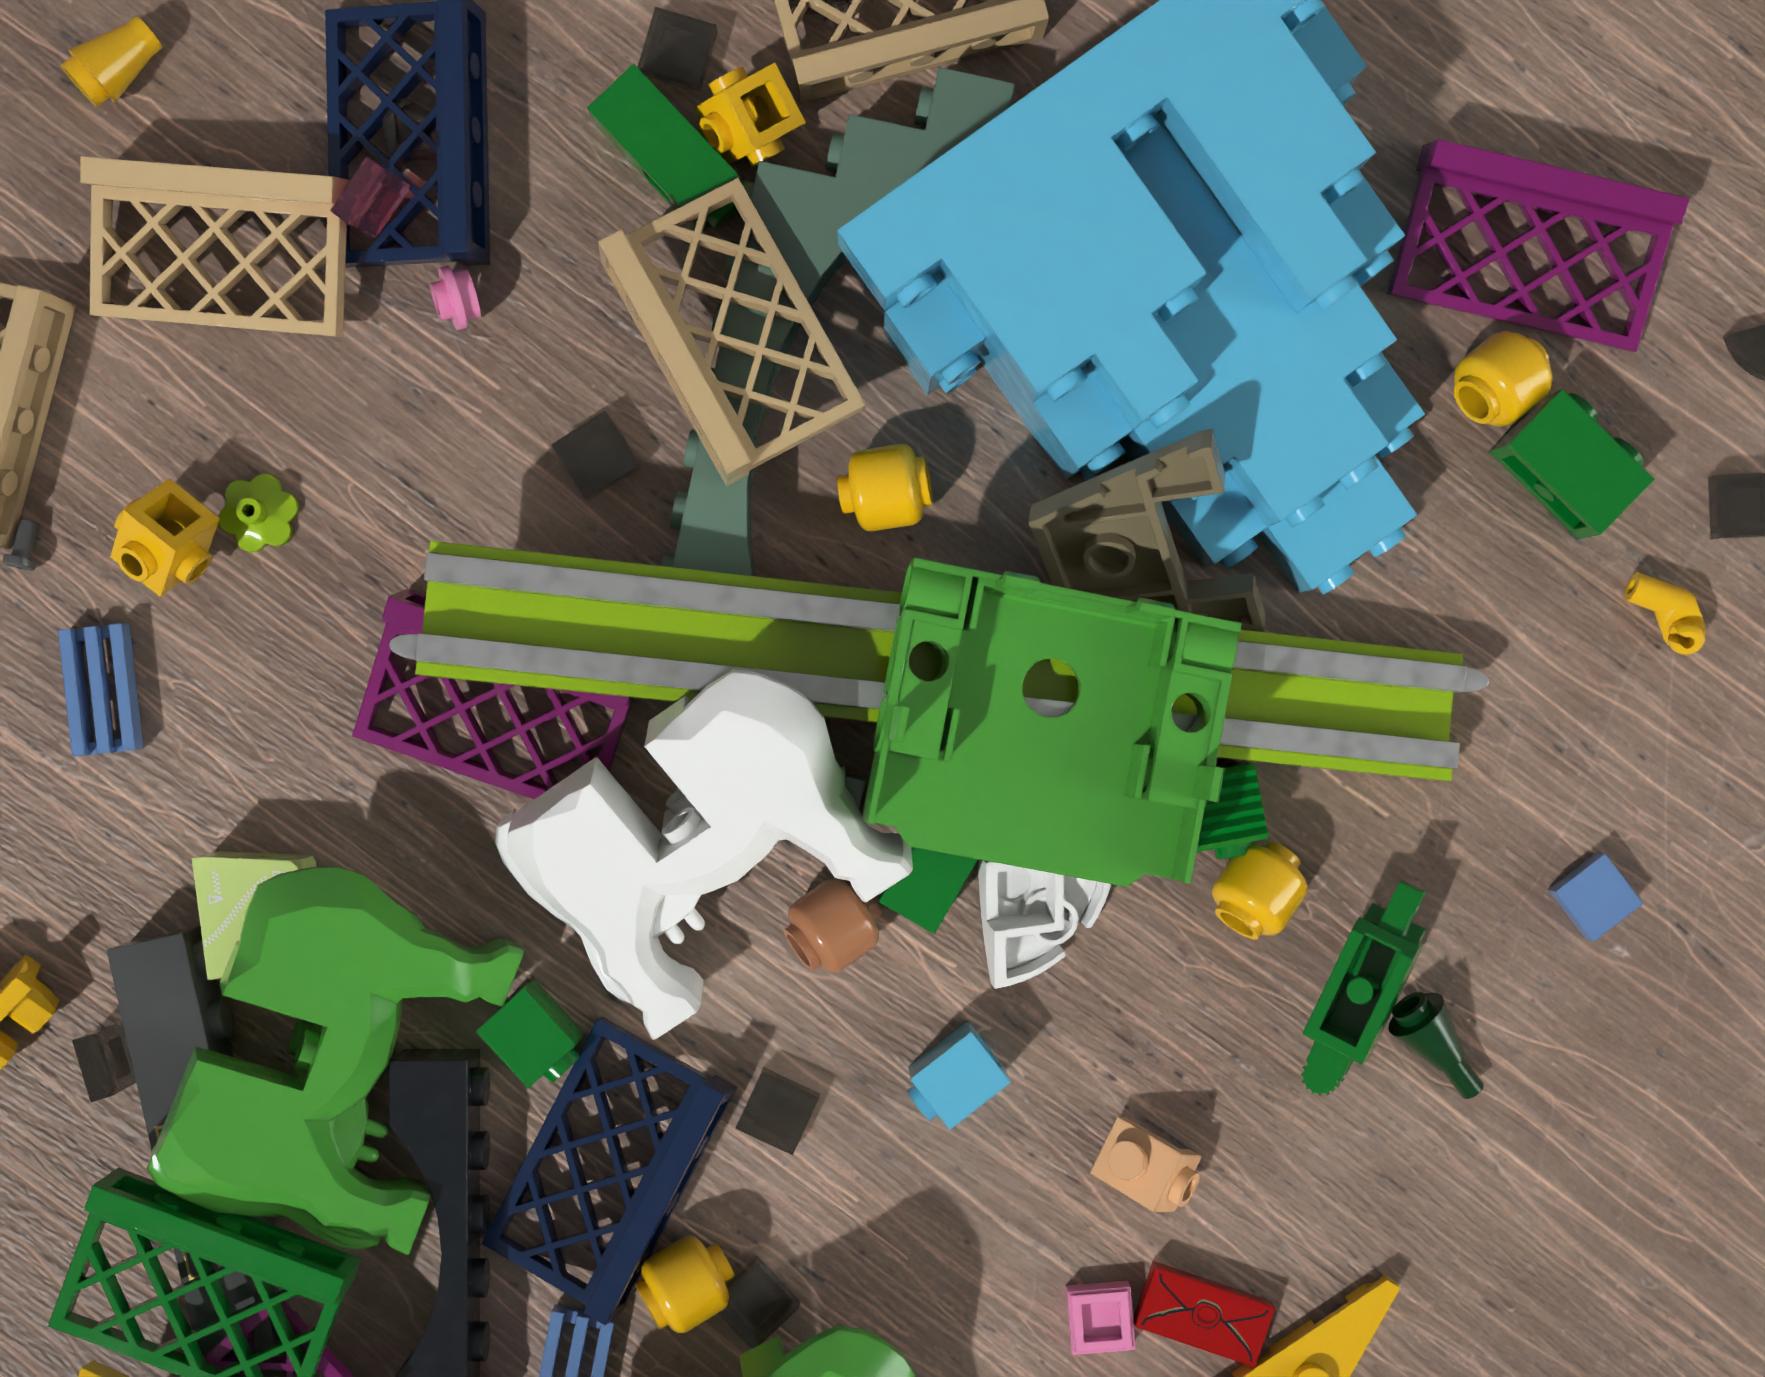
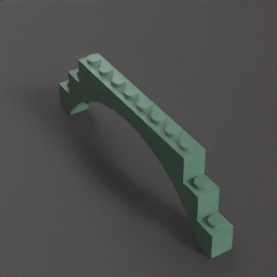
M939 67L935 87L922 86L914 125L926 127L925 130L849 114L845 134L833 132L829 147L826 171L836 173V177L759 161L755 180L745 178L743 187L811 307L825 285L847 260V257L838 246L837 230L1008 109L1015 83ZM750 235L747 247L760 251L754 238ZM727 255L724 279L729 280L735 257ZM743 259L734 291L771 302L777 279L770 267ZM782 290L778 304L792 308ZM730 302L721 334L758 345L767 313ZM719 303L717 305L711 330L712 332L714 330L718 313L721 307V304ZM775 316L765 348L786 354L801 324ZM719 346L715 368L711 367L718 381L745 389L754 356ZM762 359L753 392L770 396L781 365ZM727 396L738 415L742 400ZM749 402L743 426L755 448H757L759 431L766 407ZM691 429L684 456V466L693 468L688 493L677 492L670 523L671 529L680 530L675 555L664 554L661 566L756 576L751 545V488L754 468L750 470L748 476L726 487L696 431ZM835 757V760L837 761V763L839 764V766H840V767H843V766L840 764V762L837 760V758ZM845 770V787L854 797L859 808L865 777L848 774Z

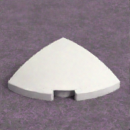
M978 859L983 937L990 982L994 989L1026 981L1041 974L1066 956L1065 951L1059 944L1072 937L1079 922L1086 928L1093 926L1106 902L1111 884Z

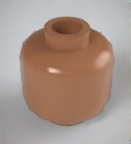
M829 878L790 906L788 912L790 925L784 929V934L793 951L809 970L815 971L820 967L828 973L836 974L870 951L877 944L879 932L875 919L882 912L875 898L868 902H863L854 889L846 882L837 878Z

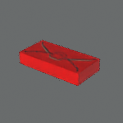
M1152 1261L1133 1317V1323L1137 1328L1255 1367L1275 1311V1306L1270 1300Z

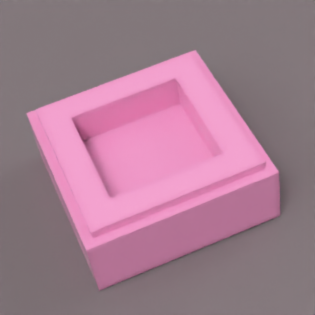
M1128 1280L1065 1285L1072 1355L1136 1350L1131 1287Z

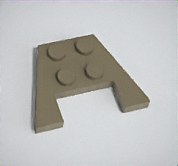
M1213 429L1199 431L1031 505L1028 524L1052 585L1137 602V599L1140 597L1173 604L1175 610L1223 620L1239 621L1242 623L1241 630L1263 632L1265 629V611L1254 573L1196 581L1186 580L1161 503L1163 501L1224 493L1225 471Z

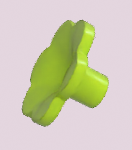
M259 474L250 482L235 480L229 484L225 491L227 505L219 513V524L222 530L235 535L237 544L241 549L256 553L263 550L267 544L279 547L290 541L293 535L291 521L299 513V502L294 495L282 491V485L276 477L270 474ZM254 507V514L250 516V509Z

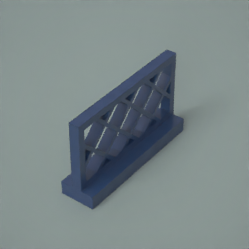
M437 0L432 2L325 10L328 176L349 180L348 165L363 147L370 151L384 165L361 192L356 189V208L347 207L345 268L460 262L465 266L490 265L486 12L473 0ZM434 21L435 42L417 61L398 42L416 22ZM392 24L387 31L380 26ZM370 26L381 38L361 62L356 65L346 55V28ZM394 49L412 68L387 95L369 76L391 50ZM346 66L352 71L348 77L346 76ZM434 66L435 78L429 73ZM424 78L435 89L436 106L418 125L400 105ZM364 83L382 100V103L358 129L347 118V101ZM395 113L413 132L389 159L370 139L390 116ZM435 130L436 141L430 136ZM348 131L353 135V136L349 139V141H348ZM425 142L437 154V171L420 189L401 169ZM396 177L415 196L390 222L372 202L388 183ZM436 193L438 196V206L431 200ZM426 206L438 218V245L416 247L402 232ZM366 210L385 230L367 250H350L349 228ZM395 240H396L401 246H403V248H389V247L393 244V242H394Z
M600 1017L597 1018L579 1053L580 1058L574 1063L482 1244L585 1304L586 1308L583 1313L603 1325H607L624 1310L635 1288V1284H637L641 1276L643 1262L651 1257L738 1087L717 1075L709 1077L608 1019ZM605 1038L626 1049L632 1075L606 1083L602 1082L596 1056ZM641 1058L657 1067L644 1071ZM668 1072L689 1084L678 1108L657 1114L647 1081L648 1077ZM586 1075H588L591 1087L579 1091ZM635 1082L645 1118L615 1127L605 1091ZM594 1095L604 1131L574 1139L567 1112L574 1100ZM673 1118L663 1136L660 1121ZM648 1125L655 1154L649 1164L628 1170L618 1134ZM559 1131L562 1143L550 1147L553 1139ZM606 1138L616 1174L587 1183L577 1147ZM564 1151L574 1187L545 1195L538 1169L544 1157ZM643 1175L634 1192L631 1178ZM619 1182L626 1210L620 1221L599 1227L589 1191ZM530 1187L533 1199L526 1202H522L528 1188ZM577 1195L587 1230L558 1239L548 1203ZM535 1208L545 1243L526 1248L505 1236L516 1213ZM614 1232L605 1248L602 1235ZM590 1239L597 1266L588 1284L567 1272L561 1247ZM548 1251L551 1262L537 1254Z

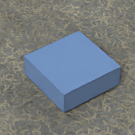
M1602 852L1594 853L1548 889L1583 937L1592 942L1596 941L1644 904L1608 856Z

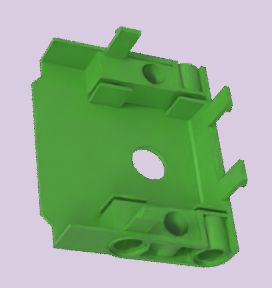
M914 557L909 563L901 594L874 739L875 754L862 821L869 824L878 823L894 826L907 846L1124 887H1128L1145 874L1191 884L1204 809L1208 801L1219 803L1225 769L1216 767L1233 675L1231 671L1237 653L1238 632H1241L1242 623L1175 610L1173 604L1140 597L1137 599V602L1044 584L1040 583L1039 577L1006 570L1003 575ZM919 643H927L933 646L942 658L941 670L931 681L917 678L909 666L910 653ZM1044 659H1056L1066 663L1074 671L1078 680V696L1074 705L1066 713L1057 717H1045L1035 713L1027 705L1023 696V680L1027 671L1035 663ZM1183 694L1188 696L1197 708L1195 723L1186 731L1179 729L1172 718L1173 704Z

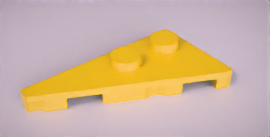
M1384 1274L1373 1283H1364L1345 1296L1348 1301L1316 1324L1309 1320L1270 1346L1267 1353L1258 1359L1255 1367L1243 1364L1231 1372L1233 1377H1350L1401 1287Z

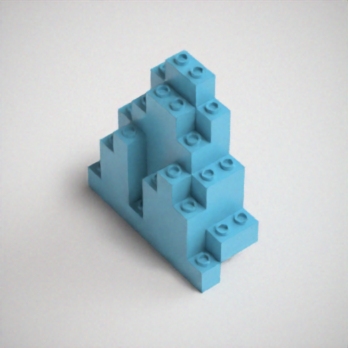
M1159 0L837 230L839 248L885 311L884 336L926 395H929L940 386L945 394L954 391L977 373L975 367L981 362L1065 482L1079 472L1087 481L1106 469L1122 455L1125 456L1128 462H1131L1199 431L1213 429L1225 471L1224 493L1161 502L1165 514L1204 568L1215 565L1220 560L1226 569L1234 566L1258 548V545L1253 540V537L1258 535L1298 593L1310 591L1318 587L1322 594H1326L1355 573L1349 564L1369 550L1375 558L1402 541L1407 535L1401 527L1417 516L1415 510L1375 454L1378 453L1381 458H1384L1412 439L1414 435L1408 426L1425 415V413L1381 351L1397 341V338L1360 288L1394 261L1387 250L1406 235L1359 171L1376 151L1343 105L1355 96L1356 92L1351 85L1367 65L1326 9L1322 0Z

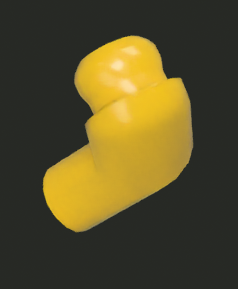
M1635 572L1626 585L1624 600L1654 612L1663 639L1674 652L1682 655L1698 652L1705 643L1706 626L1695 596L1687 589L1641 572Z

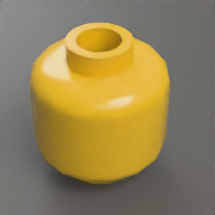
M1502 331L1491 335L1464 356L1455 368L1453 394L1458 407L1469 419L1476 423L1489 424L1496 427L1515 423L1541 402L1551 390L1553 375L1548 354L1539 342L1532 338H1527L1520 333Z
M895 444L856 451L850 456L848 474L837 476L838 495L843 514L855 512L859 525L866 531L873 532L914 525L922 519L924 507L933 506L932 485L926 456L916 457L913 449L907 444Z
M1268 842L1265 847L1252 844L1244 856L1231 858L1211 889L1214 901L1218 905L1215 910L1217 917L1236 933L1252 940H1257L1260 935H1278L1287 926L1308 893L1306 879L1298 870L1300 865L1299 858L1292 851L1275 842Z
M687 1235L647 1258L641 1267L643 1280L635 1284L659 1330L669 1325L673 1331L685 1333L728 1306L729 1292L725 1282L735 1277V1274L717 1243L705 1248L697 1237Z

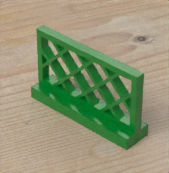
M119 1167L92 1185L84 1207V1211L89 1212L48 1327L181 1377H245L237 1374L242 1370L246 1377H264L258 1363L285 1351L297 1377H315L345 1293L355 1279L362 1260L361 1258L246 1215L218 1213L175 1199L159 1188L154 1180ZM105 1223L127 1230L138 1254L110 1265L99 1242ZM149 1239L157 1241L160 1244L152 1247V1244ZM175 1248L190 1254L199 1277L172 1289L157 1255ZM142 1262L157 1296L130 1307L115 1274ZM211 1262L221 1265L222 1267H219L214 1270ZM91 1263L95 1273L86 1277ZM237 1271L252 1277L261 1300L233 1312L219 1279ZM100 1281L115 1315L98 1322L74 1313L73 1310L81 1289ZM272 1285L282 1288L283 1290L275 1293V1290ZM204 1286L219 1319L191 1330L177 1297ZM301 1295L324 1304L317 1325L295 1335L280 1302L293 1296ZM162 1305L176 1335V1338L161 1345L146 1340L135 1319V1316ZM266 1309L281 1341L253 1353L238 1321ZM120 1324L122 1330L114 1328L113 1326ZM224 1328L238 1361L221 1368L206 1362L196 1340ZM311 1340L306 1355H304L300 1344ZM182 1347L184 1354L175 1351V1349Z

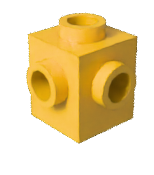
M776 63L750 76H747L743 66L728 72L708 84L714 96L694 108L700 119L701 135L728 164L744 156L747 157L751 167L759 164V161L767 160L785 150L780 139L781 136L806 123Z
M169 478L143 497L133 500L118 515L114 523V527L118 531L110 558L119 564L126 575L133 580L142 582L159 597H162L181 581L186 585L192 584L209 567L213 556L208 551L220 518Z

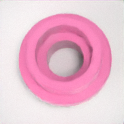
M449 265L439 267L438 275L440 281L430 283V291L440 321L451 319L456 330L465 329L468 326L467 321L481 318L480 305L472 278L466 267L453 271Z

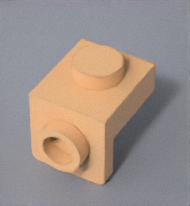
M1117 1117L1090 1174L1152 1212H1174L1178 1206L1183 1207L1188 1203L1198 1186L1200 1174L1195 1170L1201 1160V1155L1190 1149H1180L1127 1117Z

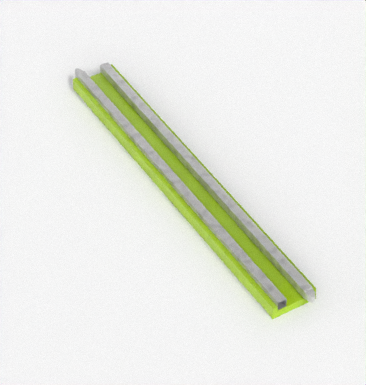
M430 541L424 572V580L427 581L422 634L397 636L390 641L389 646L394 653L416 660L415 674L420 676L677 702L686 696L689 703L708 684L732 669L753 671L786 683L806 695L824 717L877 723L902 592ZM1241 630V632H1238L1237 653L1231 671L1233 675L1217 758L1452 781L1453 769H1458L1460 743L1449 742L1453 692H1470L1484 689L1489 684V679L1481 671L1462 666L1463 654ZM919 643L910 653L909 666L917 678L931 681L941 670L942 658L933 646L927 643ZM1044 659L1035 663L1027 671L1023 680V696L1027 705L1035 713L1045 717H1057L1066 713L1074 705L1078 696V680L1074 671L1066 663L1056 659ZM1183 694L1173 704L1172 718L1179 729L1186 731L1195 723L1197 708L1194 702Z

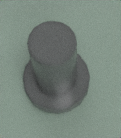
M20 519L11 555L4 554L3 564L27 571L35 570L37 562L31 560L40 526L39 523Z

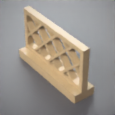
M774 0L800 103L1041 40L1044 37L1049 21L1045 0H976L980 4L965 7L968 0H958L952 11L938 15L915 3L916 0H887L899 7L900 11L889 28L873 31L854 20L864 0H853L845 14L822 0H798L799 3L792 14L788 0ZM808 7L839 24L828 44L801 50L796 28ZM908 14H911L912 16L919 19L912 22L904 23ZM847 30L858 35L842 40Z
M80 156V183L91 185L90 315L343 337L347 207L356 208L355 181L333 176ZM113 201L131 202L148 222L126 244L112 228ZM148 203L163 204L165 206L156 213ZM184 206L193 207L210 227L188 249L166 225ZM209 208L227 211L218 219ZM246 211L255 212L272 232L250 254L243 249L227 230ZM271 213L290 216L280 224ZM308 216L327 218L326 246L310 260L289 234ZM157 233L178 258L155 279L135 253ZM219 238L239 261V264L216 284L196 259ZM281 243L302 269L278 290L257 264ZM112 248H113V249L115 250V252H116L113 256H112ZM126 263L145 285L146 289L129 305L111 304V276ZM326 263L324 276L319 269ZM186 268L208 292L190 311L182 310L165 290ZM248 273L270 298L252 316L243 315L226 295ZM309 278L325 294L324 322L304 320L287 300ZM156 298L164 308L146 306ZM217 303L226 314L207 311ZM279 308L287 319L271 318L269 316Z
M739 178L627 235L621 229L598 241L602 265L726 487L748 476L751 469L865 409V402ZM731 202L734 203L745 222L739 245L703 234L709 213ZM697 220L694 231L682 228L683 226ZM750 235L754 238L760 251L747 247ZM664 236L690 243L682 273L678 274L655 267L647 255L644 246ZM699 246L735 257L726 288L690 277ZM743 259L770 267L777 279L771 302L734 291ZM663 282L677 286L674 300L671 298ZM686 289L722 300L713 332L685 323L679 310ZM782 290L792 308L778 304ZM730 302L767 313L758 345L721 334ZM775 316L802 324L809 337L803 359L765 348ZM695 339L710 343L706 357H704ZM717 346L754 356L745 389L717 380L711 369ZM814 347L824 365L810 361ZM762 359L799 370L790 402L753 392ZM806 372L833 380L845 402L824 413L797 405ZM727 396L742 400L738 415ZM749 402L787 413L781 435L758 448H755L743 426ZM794 416L809 420L790 430Z
M0 282V299L13 300L7 326L0 331V547L12 549L76 305L38 289L22 285L13 286Z

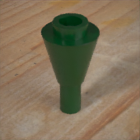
M1414 992L1401 999L1392 1011L1393 1017L1388 1026L1390 1034L1437 1070L1443 1071L1462 1098L1470 1099L1477 1096L1482 1091L1484 1084L1463 1057L1464 1051L1442 995L1439 993L1424 994L1423 992Z

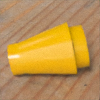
M136 15L127 23L68 49L71 57L60 66L83 95L98 108L108 99L115 104L152 56L159 52L163 46L149 27Z

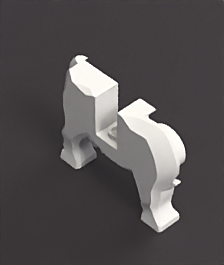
M732 669L708 684L689 703L688 698L684 696L649 720L644 747L678 787L666 801V806L669 809L664 813L662 833L659 832L597 757L517 812H515V809L511 811L496 826L495 844L504 865L530 897L555 917L572 927L580 935L590 962L606 990L618 999L631 1003L643 1012L644 1025L653 1040L697 1013L702 1003L704 981L694 968L682 965L670 958L663 951L658 936L665 933L674 944L682 943L685 936L677 925L682 919H685L694 930H702L705 926V921L694 908L701 895L738 881L766 857L780 840L787 839L825 863L835 878L850 881L854 891L863 902H868L908 876L913 870L911 847L906 845L899 833H881L862 821L863 816L855 799L845 787V767H840L835 760L825 718L806 695L786 683L759 672Z

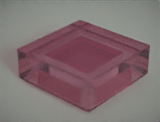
M366 157L330 211L345 223L375 238L409 191L410 184L394 172Z

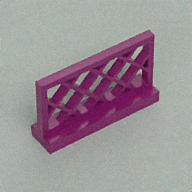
M1440 139L1423 145L1416 171H1420L1404 230L1406 236L1401 241L1387 295L1625 351L1637 352L1673 227L1683 223L1690 198ZM1434 185L1456 190L1469 212L1468 215L1441 232L1427 210ZM1472 194L1491 198L1492 200L1479 207ZM1503 202L1516 204L1528 222L1530 229L1501 246L1484 214ZM1535 209L1554 214L1541 221ZM1567 216L1580 220L1592 243L1563 260L1546 229ZM1474 221L1491 253L1461 270L1444 239ZM1597 224L1614 227L1615 229L1603 236ZM1424 226L1430 238L1418 245L1422 227ZM1628 231L1651 236L1644 263L1624 274L1608 243ZM1535 236L1552 267L1523 284L1506 253ZM1435 246L1452 277L1431 290L1408 285L1414 257ZM1597 251L1613 282L1584 299L1568 268ZM1496 260L1513 291L1492 304L1480 302L1466 278ZM1557 275L1574 306L1554 318L1541 316L1528 292ZM1639 277L1637 287L1634 292L1630 285V282ZM1457 284L1463 297L1443 292ZM1619 290L1630 310L1622 335L1603 331L1589 308ZM1518 299L1525 312L1505 308V306ZM1579 314L1585 326L1566 321Z
M405 589L388 596L381 621L386 622L352 737L531 799L537 798L558 783L551 770L552 768L579 755L585 765L594 759L590 750L602 744L599 760L610 772L634 699L633 697L546 689L555 708L526 722L510 691V688L516 685L493 683L494 688L466 701L455 679L441 678L455 707L427 720L410 687L430 676L416 675L406 680L394 657L395 653L389 646L390 641L397 636L422 634L426 595ZM388 675H390L395 686L384 691ZM560 691L577 696V698L565 703ZM398 692L416 726L400 734L374 726L380 701ZM499 694L515 727L487 741L470 708ZM587 701L614 709L607 733L588 742L585 741L570 712V709ZM458 713L476 745L459 755L443 750L432 729V726ZM559 715L576 748L547 761L530 729ZM420 732L425 743L409 737ZM517 735H520L536 767L519 775L502 770L491 749ZM480 753L485 764L469 758ZM540 774L545 785L530 779Z

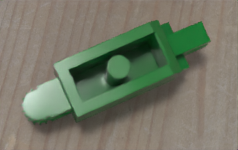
M1401 880L1386 909L1372 903L1366 915L1360 916L1352 928L1302 1033L1304 1036L1315 1041L1306 1059L1307 1066L1302 1067L1304 1072L1301 1074L1304 1078L1302 1083L1306 1084V1089H1310L1312 1094L1318 1093L1321 1096L1322 1093L1328 1095L1329 1091L1334 1092L1336 1090L1335 1086L1339 1087L1341 1085L1340 1081L1343 1082L1345 1080L1343 1077L1348 1074L1353 1061L1363 1065L1371 1057L1425 944L1421 940L1426 932V928L1414 923L1413 920L1427 893L1426 891Z

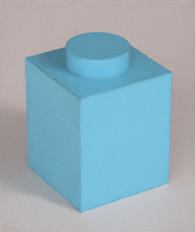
M967 1021L909 1066L910 1080L914 1085L907 1092L917 1108L929 1121L939 1116L948 1129L951 1130L1010 1084L1011 1081L1005 1067L970 1022Z

